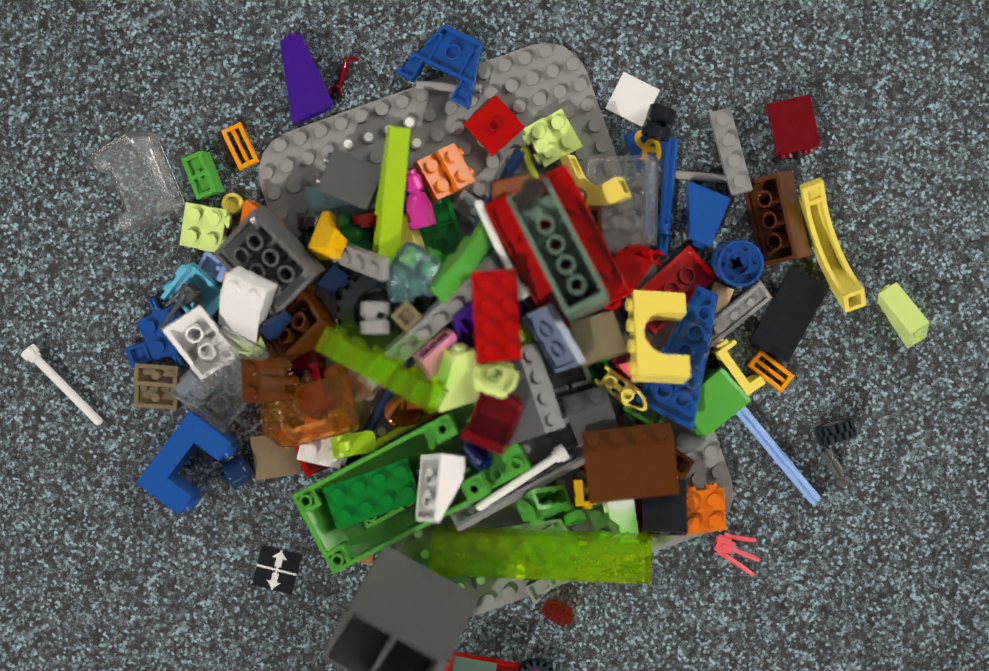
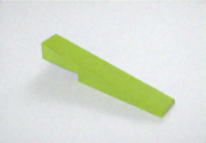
M388 125L374 212L377 215V223L372 252L388 257L389 264L398 265L411 129Z

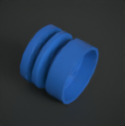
M730 240L716 247L712 253L710 264L711 271L719 281L724 284L741 287L748 286L757 281L762 274L764 260L761 251L753 243L744 240ZM731 259H736L738 266H733Z

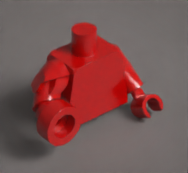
M627 245L623 249L620 248L616 255L611 253L631 293L633 290H636L653 263L662 265V263L657 261V257L659 255L666 257V254L659 250L654 251L643 245ZM622 299L605 307V309L616 310L621 305Z

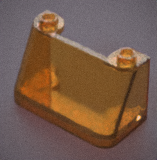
M342 363L333 364L326 369V378L289 387V390L294 392L295 398L262 403L261 432L278 446L291 448L358 430L359 418L347 368Z

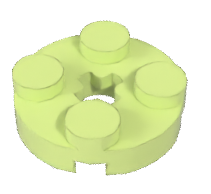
M509 361L477 363L473 370V386L475 390L496 396L497 398H506L508 393L512 392L518 383V371L516 373L514 365Z

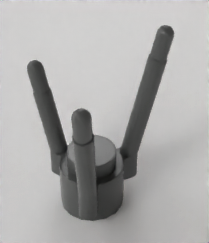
M192 282L182 284L180 289L165 304V307H169L179 297L178 302L160 325V330L169 323L182 303L190 305L194 302L193 308L199 305L203 298L200 295V287Z

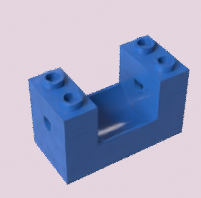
M200 409L189 411L136 483L180 515L185 511L189 512L201 500L198 496L202 491L179 475L178 472L198 446L220 461L224 458L228 459L236 453L240 447L237 445L240 439Z

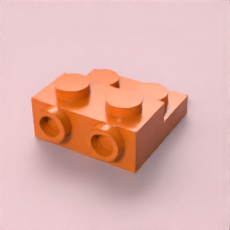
M455 143L441 148L434 154L417 160L413 164L418 174L421 175V179L434 203L468 188L475 182L474 170L470 166L467 167L464 161V152Z
M717 483L704 484V488L697 489L696 486H686L688 523L686 535L727 530L723 487L717 486Z

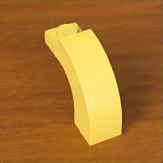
M566 154L560 158L562 165H567L577 187L586 191V204L592 206H612L632 197L623 177H614L601 185H594L585 177L575 155Z

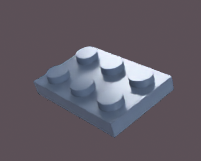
M552 303L527 312L520 317L534 342H537L540 352L554 374L579 366L586 361Z

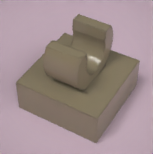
M407 300L391 315L405 332H409L423 318Z

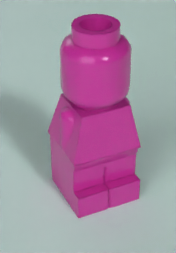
M416 169L407 171L405 194H408L406 196V211L409 213L411 222H408L410 230L437 224L433 205L425 192H421L424 187L421 175L416 173Z

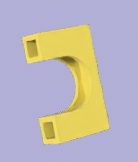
M633 290L625 301V310L628 311L629 317L626 321V330L629 332L630 337L627 342V350L631 357L628 363V372L631 374L632 382L684 384L691 377L689 356L663 354L654 350L646 340L645 325L651 321L680 322L686 315L685 293Z

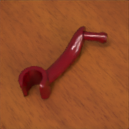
M358 56L344 57L337 83L329 88V94L332 98V91L334 89H339L340 97L343 95L341 88L348 73V62L359 61Z

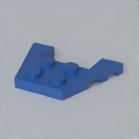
M444 24L424 43L425 46L421 50L413 53L409 57L410 60L403 67L400 66L396 70V73L414 83L424 64H427L460 80L450 100L469 110L483 44L481 41Z

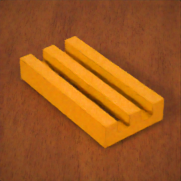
M241 122L221 131L240 171L260 162ZM239 128L253 159H249L235 129ZM229 132L232 133L245 160L243 164L228 135Z
M761 349L757 351V354L753 356L750 363L746 365L781 393L795 376ZM762 356L768 362L774 365L777 369H779L781 372L787 375L788 377L786 378V380L778 373H776L774 370H772L769 366H767L765 363H763L759 358ZM757 363L758 365H760L763 369H765L772 376L778 379L782 383V385H778L766 374H764L762 371L756 368L754 364Z

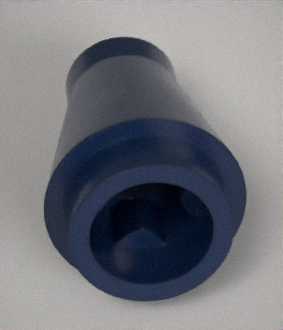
M284 309L262 322L263 325L259 329L270 341L274 338L278 339L289 322L293 320V317Z

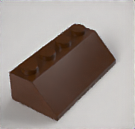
M792 171L778 172L750 180L753 190L752 192L744 193L755 244L763 255L764 266L811 256Z

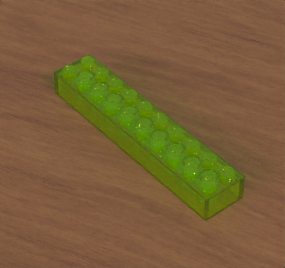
M433 526L429 531V569L441 576L651 584L652 534L470 527L458 532L456 527Z

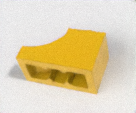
M322 211L308 245V249L320 260L341 259L348 241L340 233L337 218L330 211Z

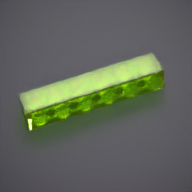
M335 325L334 328L326 326L315 348L316 351L425 410L437 413L449 390L443 386L444 381L434 376L431 379L424 376L425 371L412 366L410 369L404 365L405 361L394 355L392 358L384 355L386 352L384 349L376 345L373 348L365 345L367 342L365 339L354 335L353 338L346 335L348 330L338 325Z

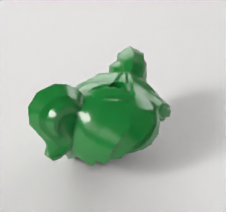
M341 212L338 215L337 222L340 226V233L347 240L349 239L347 242L372 251L375 236L373 227L361 228L360 224L352 223V214Z

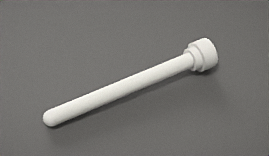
M476 200L475 207L504 269H514L483 201ZM517 276L519 301L530 296L531 293Z
M35 344L30 345L21 353L22 358L26 362L35 363L95 425L102 424V418L41 358L40 349Z
M560 443L553 448L550 456L478 502L476 509L478 511L484 510L555 462L563 463L570 459V456Z

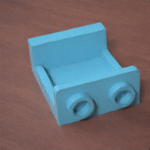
M195 262L187 265L182 264L175 272L177 275L175 279L170 280L163 287L165 292L161 295V298L163 300L171 298L183 283L192 282L201 289L200 295L203 298L199 304L215 320L219 314L222 286ZM194 302L190 305L182 303L180 308L187 313L193 309Z

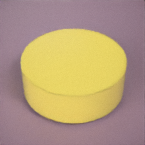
M228 193L223 197L221 206L223 209L230 210V215H237L243 209L244 200L236 193Z

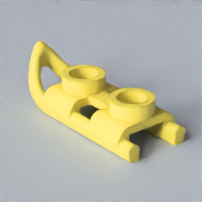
M605 365L604 368L608 371L601 381L595 378L594 383L599 387L605 385L607 392L625 406L637 411L647 410V401L644 394L608 365ZM618 380H621L623 383H625V386L622 387L621 385H619L617 383ZM615 388L617 391H619V393L616 394L611 389ZM636 393L642 399V407L629 403Z

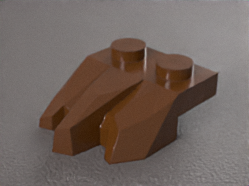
M245 356L240 358L243 402L272 403L295 398L294 392L290 391L289 387L301 382L298 376L288 374V370L292 368L293 364L286 358L277 356L265 358Z

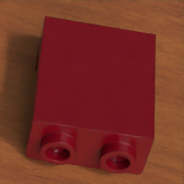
M810 95L768 103L763 107L764 116L768 115L775 148L774 158L780 157L781 160L793 158V154L801 152L802 156L815 153L814 149L821 146Z
M479 391L481 393L466 429L462 430L460 438L499 455H505L525 404L520 403L521 398L512 394H508L506 398H497L496 396Z

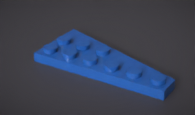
M698 285L686 305V315L680 322H677L661 352L670 355H688L691 377L684 384L645 382L641 389L647 401V408L692 431L694 430L718 301L716 293ZM638 395L635 401L643 405L642 399Z

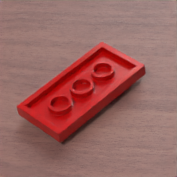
M688 245L638 290L685 293L687 305L697 285L706 289L717 277L693 248ZM651 321L645 327L652 335H655L669 321Z
M516 269L470 272L476 363L522 359Z

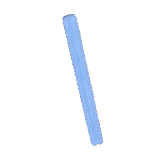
M744 406L736 415L811 504L817 503L821 499L820 495L746 406Z

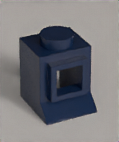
M334 264L317 285L332 298L338 300V292L340 293L342 288H345L348 284L349 275L352 272L345 266L340 265L338 267Z

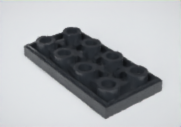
M790 266L748 342L788 363L830 286Z

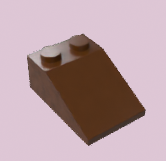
M303 291L286 308L293 317V320L289 322L278 339L274 338L270 341L263 333L260 336L271 356L284 357L288 361H292L325 343L339 328L322 299Z

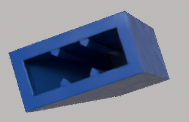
M689 182L685 187L687 238L693 242L692 246L704 250L705 247L709 248L712 246L730 197Z

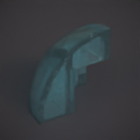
M408 241L396 253L389 269L390 279L387 280V293L390 302H411L417 296L427 295V297L435 295L430 290V286L438 274L441 265L422 246Z

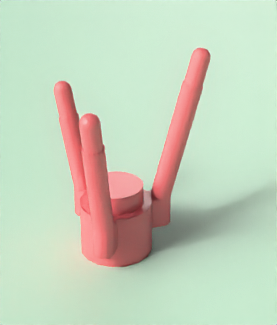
M726 532L723 535L718 534L713 546V550L717 551L716 554L724 557L749 575L754 576V572L728 554L734 552L759 562L760 558L735 548V542L731 541L756 542V538L731 535Z

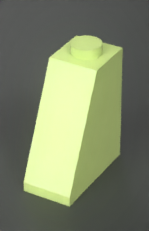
M897 282L891 286L889 284L884 286L879 291L877 302L905 346L909 349L926 338L929 321Z
M463 343L454 344L452 348L444 350L430 401L431 406L439 412L478 400L480 392L475 390L473 386V370L476 365L475 350Z

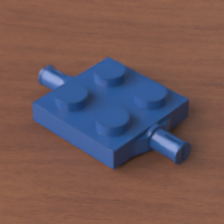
M156 297L147 300L152 313L137 321V324L153 360L157 361L164 357L172 356L176 366H184L185 363L180 352L166 334L159 329L175 304L161 309ZM180 307L167 325L183 315Z

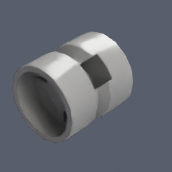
M360 302L361 315L364 317V320L361 321V334H390V321L386 319L390 315V302Z

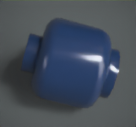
M236 456L223 463V472L220 475L225 485L229 483L232 487L237 488L251 481L252 474L255 472L248 458L244 459L242 456Z

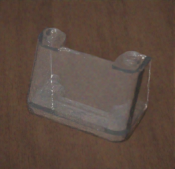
M126 133L90 154L98 171L111 174L126 211L118 217V225L123 235L134 233L184 212L185 202L162 145L154 133Z

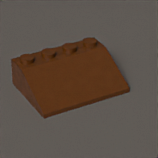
M671 422L582 432L590 504L680 494Z

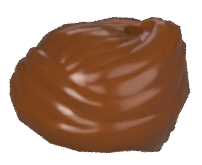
M406 392L392 396L384 409V416L387 422L398 427L416 424L424 415V408L419 398Z

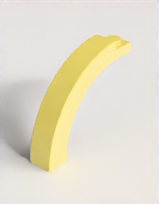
M817 178L799 185L801 193L799 202L804 224L816 259L830 289L845 313L866 306L864 288L852 272L837 240L827 206L824 181L821 178Z

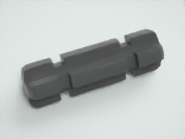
M827 447L820 451V455L823 460H826L825 463L833 477L837 478L838 485L842 488L849 485L851 480L848 475L844 474L845 470L837 457H834L835 454L832 449Z

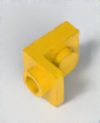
M572 477L575 506H580V509L585 510L592 509L593 505H598V503L590 504L589 498H584V495H588L587 483L583 482L581 477Z

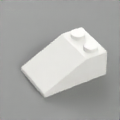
M237 266L227 272L220 293L218 324L257 343L262 333L259 328L263 325L262 322L266 321L278 284L241 266Z
M200 304L162 328V331L201 380L238 356L237 351L228 340L225 332Z
M421 454L415 521L440 522L463 480L466 471L465 456Z

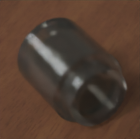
M534 177L524 179L515 198V206L528 213L536 209L545 190L542 186L543 182Z

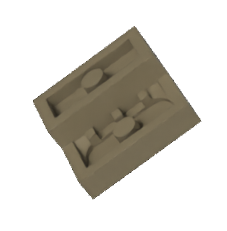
M614 311L590 316L569 324L575 343L586 360L583 363L585 367L603 359L610 360L628 352Z
M135 363L133 407L178 410V390L180 389L179 366Z
M296 430L249 437L256 480L302 473L299 460H296L297 453L290 437L296 434Z

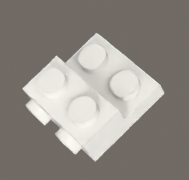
M306 417L296 460L340 469L341 465L345 466L347 457L334 458L330 440L335 436L353 433L349 431L350 426Z

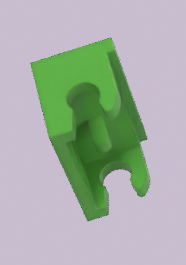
M198 151L181 159L197 200L210 199L212 195L225 193L210 152Z

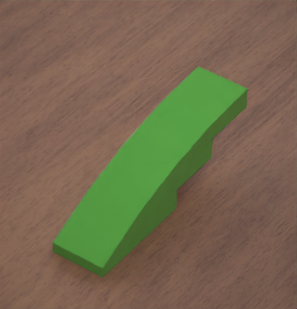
M479 220L471 236L463 238L455 254H448L430 286V290L441 303H446L470 276V272L477 268L493 244L482 220Z

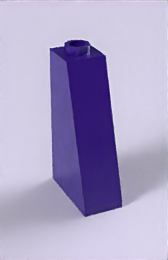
M292 32L284 36V40L280 41L286 85L291 117L296 126L336 107L301 33L296 34Z

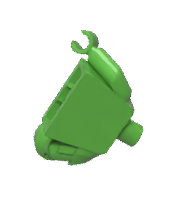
M565 485L531 489L518 500V513L524 522H530L531 526H536V523L544 524V519L562 512H566L563 519L568 527L580 524L586 520L584 511L578 509L572 503V500H569Z

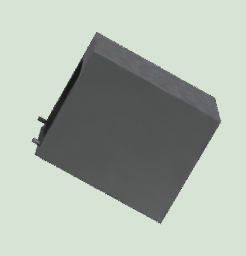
M385 544L351 604L345 601L344 604L349 608L344 613L327 646L321 643L320 646L326 649L322 658L345 671H444L453 656L479 596Z

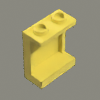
M722 339L713 346L714 349L710 353L718 365L724 368L748 396L764 385L765 381L761 376L753 374L745 378L727 352L737 342L733 339Z

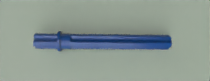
M669 138L668 142H666L657 232H655V235H657L656 250L668 255L669 236H672V233H670L679 142L676 138Z

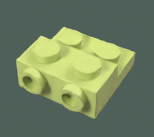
M562 108L523 129L525 133L522 135L523 140L528 147L532 146L535 151L533 157L538 166L543 165L544 169L560 161V158L566 154L570 155L583 147Z
M186 202L179 245L215 252L228 238L227 230L231 227L233 218L230 215V210Z

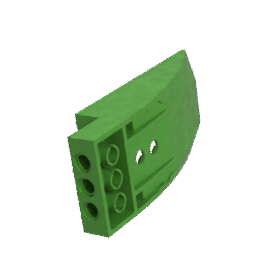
M475 401L453 408L436 419L420 425L379 447L374 452L366 454L292 495V498L332 573L335 574L382 550L385 544L389 546L434 522L415 521L417 502L337 530L323 487L404 458L408 460L417 485L413 470L420 468L421 454H449L451 451H457L460 456H465L466 471L459 488L443 515L445 517L490 494L493 488L530 470L533 464L522 443L509 446L505 455H499L460 438L462 430L466 429L477 403Z

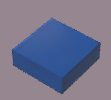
M145 341L125 348L132 368H134L135 363L147 364L154 361Z

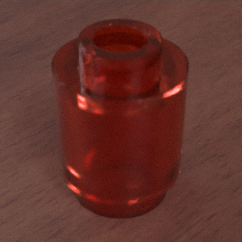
M549 597L541 610L546 619L561 627H564L566 624L570 625L575 615L572 612L573 607Z

